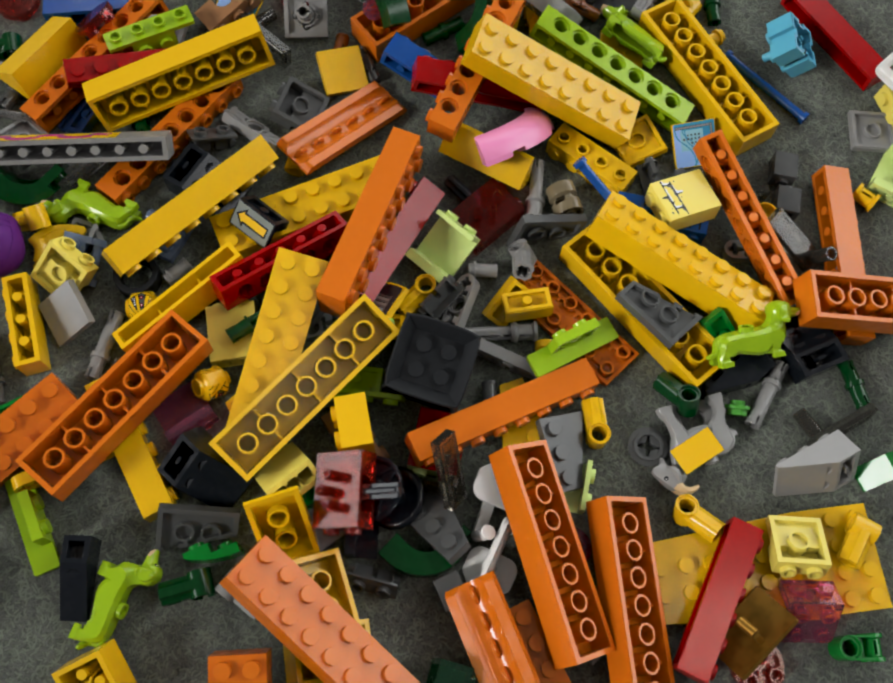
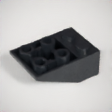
M190 142L162 178L169 191L179 195L220 165L221 162L207 151ZM250 186L243 192L238 189L239 195L225 206L219 203L220 209L212 216L235 208L239 198L245 197L252 187Z
M798 315L792 317L790 322H785L786 337L781 345V349L785 350L786 356H782L781 359L785 362L784 365H789L788 372L795 385L838 367L850 359L838 337L830 329L799 327Z
M202 426L183 432L157 470L175 488L209 506L234 507L255 478L252 477L246 482L208 444L213 437Z

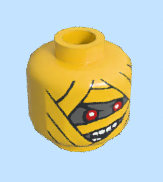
M153 291L132 293L129 299L125 301L127 317L132 318L157 298L156 293Z
M213 365L195 373L191 381L192 391L196 397L210 401L227 394L231 378L227 371H224L217 365Z

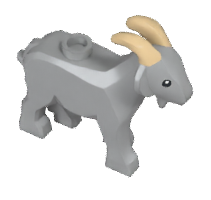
M721 392L707 395L704 398L705 400H700L698 413L703 418V424L688 430L683 426L676 407L672 408V405L655 410L656 415L664 421L670 434L669 454L671 466L667 465L661 457L659 465L652 469L651 474L666 489L678 496L682 494L692 495L698 491L700 485L697 484L692 487L684 485L688 474L686 475L670 451L706 427L710 429L724 450L705 462V466L718 463L719 458L726 455L735 446V436L738 433L735 429L729 428L726 423V409Z

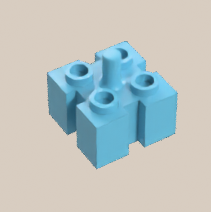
M791 11L766 23L767 33L765 36L770 46V51L762 55L764 62L771 61L776 63L783 73L786 72L790 77H796L817 67L815 54L811 49V46H813L811 31L804 24L800 25L799 19Z

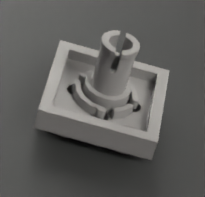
M283 0L286 39L329 38L327 0Z

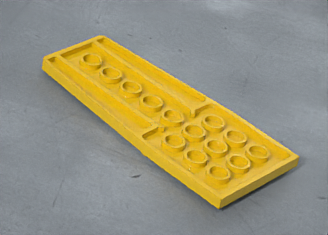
M864 503L780 514V516L821 518L832 566L825 576L816 580L807 578V574H797L791 578H784L780 576V573L772 572L767 551L770 541L766 518L748 521L747 523L764 530L761 538L764 540V545L760 553L755 554L753 560L755 564L754 572L749 579H746L743 587L746 588L745 597L755 586H759L797 619H813L893 608L875 543L869 547L860 569L847 567L836 558L846 536L844 529L850 516L858 512L867 517ZM698 533L653 542L666 625L687 624L720 536L713 543H710Z

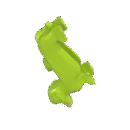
M603 4L601 6L600 12L607 20L606 25L601 31L609 38L615 37L620 44L643 57L641 63L650 70L657 62L662 63L667 60V57L662 55L664 44L628 18L629 11L624 5L613 7Z
M81 178L77 182L79 187L66 192L61 200L57 198L54 202L48 200L40 201V203L44 202L50 221L55 225L66 224L68 218L75 214L86 216L92 224L97 223L99 226L101 223L117 230H126L135 221H143L137 202L126 198L124 201L125 207L115 205L101 193L88 190L91 184Z
M782 300L769 302L765 306L766 319L762 325L754 327L751 324L739 325L736 331L717 336L712 344V353L706 356V359L709 360V364L712 366L718 365L720 369L735 367V362L731 361V358L738 354H772L773 358L786 356L785 350L781 349V345L786 337L785 322H790L792 317L799 315L800 308L790 307L788 302Z
M154 549L150 551L142 565L130 562L116 565L105 560L102 561L97 574L105 579L97 588L91 618L87 621L86 625L84 624L83 628L82 624L75 622L68 638L80 641L75 646L77 650L87 646L98 647L109 640L118 621L124 619L128 613L129 605L126 603L132 589L137 586H154L161 581L163 569L158 565L160 550Z

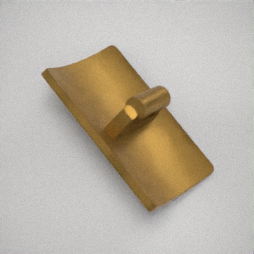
M755 586L736 607L734 612L737 614L736 622L731 629L728 628L725 637L728 640L726 649L722 655L719 654L718 656L742 680H746L799 622L794 615L759 586Z

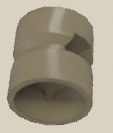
M564 179L557 181L546 189L545 193L550 205H552L553 214H582L584 212L572 180Z

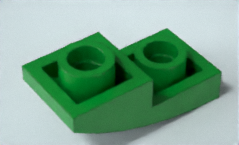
M230 540L218 545V550L214 551L213 546L210 544L199 542L188 548L189 551L182 554L183 558L189 562L217 563L242 556L244 552L238 542L233 543Z

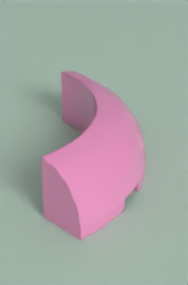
M527 107L524 108L525 112L516 119L474 137L482 164L486 167L492 166L513 157V151L528 150L552 135V130H555L549 115L541 109Z

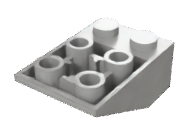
M839 429L831 434L822 435L817 442L810 446H803L796 454L789 458L785 457L776 464L773 495L778 497L836 491L855 479L861 449Z

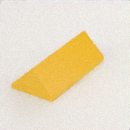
M52 16L0 65V79L29 99L63 66L62 59H70L87 42V39L72 18Z
M462 123L452 143L444 139L442 140L439 152L517 190H521L529 182L534 157L523 151L515 150L513 151V157L486 167L482 164L474 137L483 134V132Z

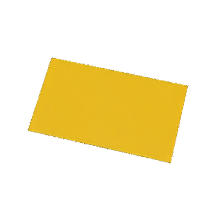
M706 427L670 452L687 475L722 452L724 448L710 429Z

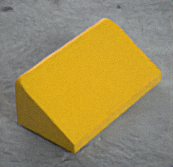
M510 276L485 307L482 314L497 326H507L508 323H505L501 294L529 289L513 276Z
M549 287L501 294L505 323L548 317L553 313L554 306Z

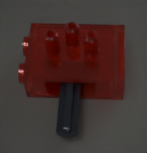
M454 175L448 176L444 181L445 186L462 201L452 210L459 217L457 221L463 226L465 224L470 225L477 231L476 236L481 239L472 251L476 256L515 225L524 214L525 207L522 201L517 197L514 198L508 192L506 186L501 182L498 183L494 178H491L474 193Z
M363 449L317 453L312 529L322 530L324 536H339L340 531H346V535H362V530H373L374 500L400 499L402 494H404L402 483H375L376 453Z

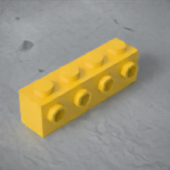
M563 123L548 140L546 152L549 157L565 164L569 171L577 172L583 176L590 185L592 184L579 168L575 169L573 166L582 156L587 159L586 163L611 192H626L635 180L637 170L566 123Z
M27 272L2 277V296L6 306L5 317L9 326L8 337L12 346V362L15 369L21 371L26 376L52 370L43 315L38 307L40 297L37 283Z

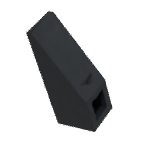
M738 354L734 357L736 359L735 367L720 369L717 373L721 376L716 381L711 378L702 387L705 392L700 396V399L704 400L707 395L718 392L726 394L752 387L776 363L766 354Z
M64 535L60 557V621L87 622L89 620L102 540L93 536Z

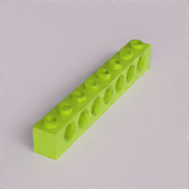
M550 5L546 7L529 34L531 38L639 100L641 103L638 111L644 115L648 114L651 120L670 133V125L686 123L695 106Z

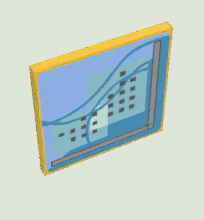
M714 118L670 125L675 170L701 166L692 148L700 138L716 131Z

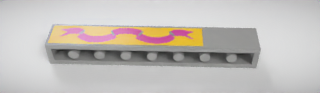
M171 130L0 136V165L169 160L175 153Z

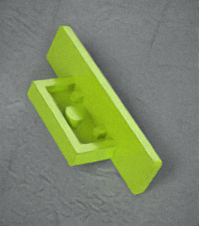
M184 5L104 33L103 38L110 53L131 46L134 52L165 49L179 44L175 34L176 30L193 25L195 21L188 6Z
M605 317L598 321L596 318L586 321L584 318L573 324L572 329L566 331L563 328L552 335L553 339L546 347L526 357L535 376L538 378L616 340L619 335L610 320Z
M365 366L334 396L365 392L366 400L369 403H373V398L382 399L383 404L398 406V402H405L403 395L381 392L384 369Z
M10 479L7 480L5 487L34 576L39 577L60 568V557L51 533L53 532L52 525L48 518H46L44 501L38 494L37 488L32 490L25 489L14 493Z

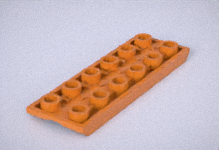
M373 81L281 137L277 142V147L308 176L406 113L407 109L398 100L393 98L377 81Z
M538 260L534 264L535 271L532 273V278L526 281L517 279L528 289L549 287L554 306L551 316L535 318L533 320L537 321V324L551 337L563 328L566 331L572 329V325L585 318L586 321L596 318L597 321L601 319ZM619 335L616 340L576 359V361L586 357L599 382L603 386H607L639 353Z
M494 571L445 592L447 605L479 683H540Z

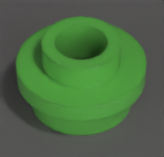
M730 400V404H725V409H727L726 415L747 417V411H750V407L745 406L746 401Z

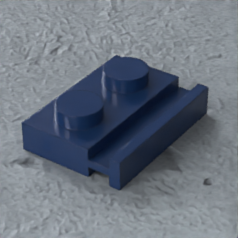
M84 97L66 114L58 128L64 133H91L99 119Z

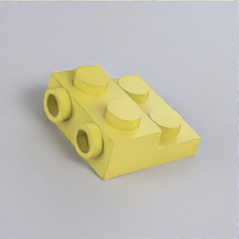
M61 236L49 241L30 276L50 294L66 280L74 279L81 291L83 287L90 284L99 267L94 264L95 259L93 256L82 253L76 248V242L73 239Z
M768 515L765 521L770 541L767 551L771 571L780 573V576L784 578H791L797 574H807V578L816 580L825 576L831 568L832 562L821 518Z

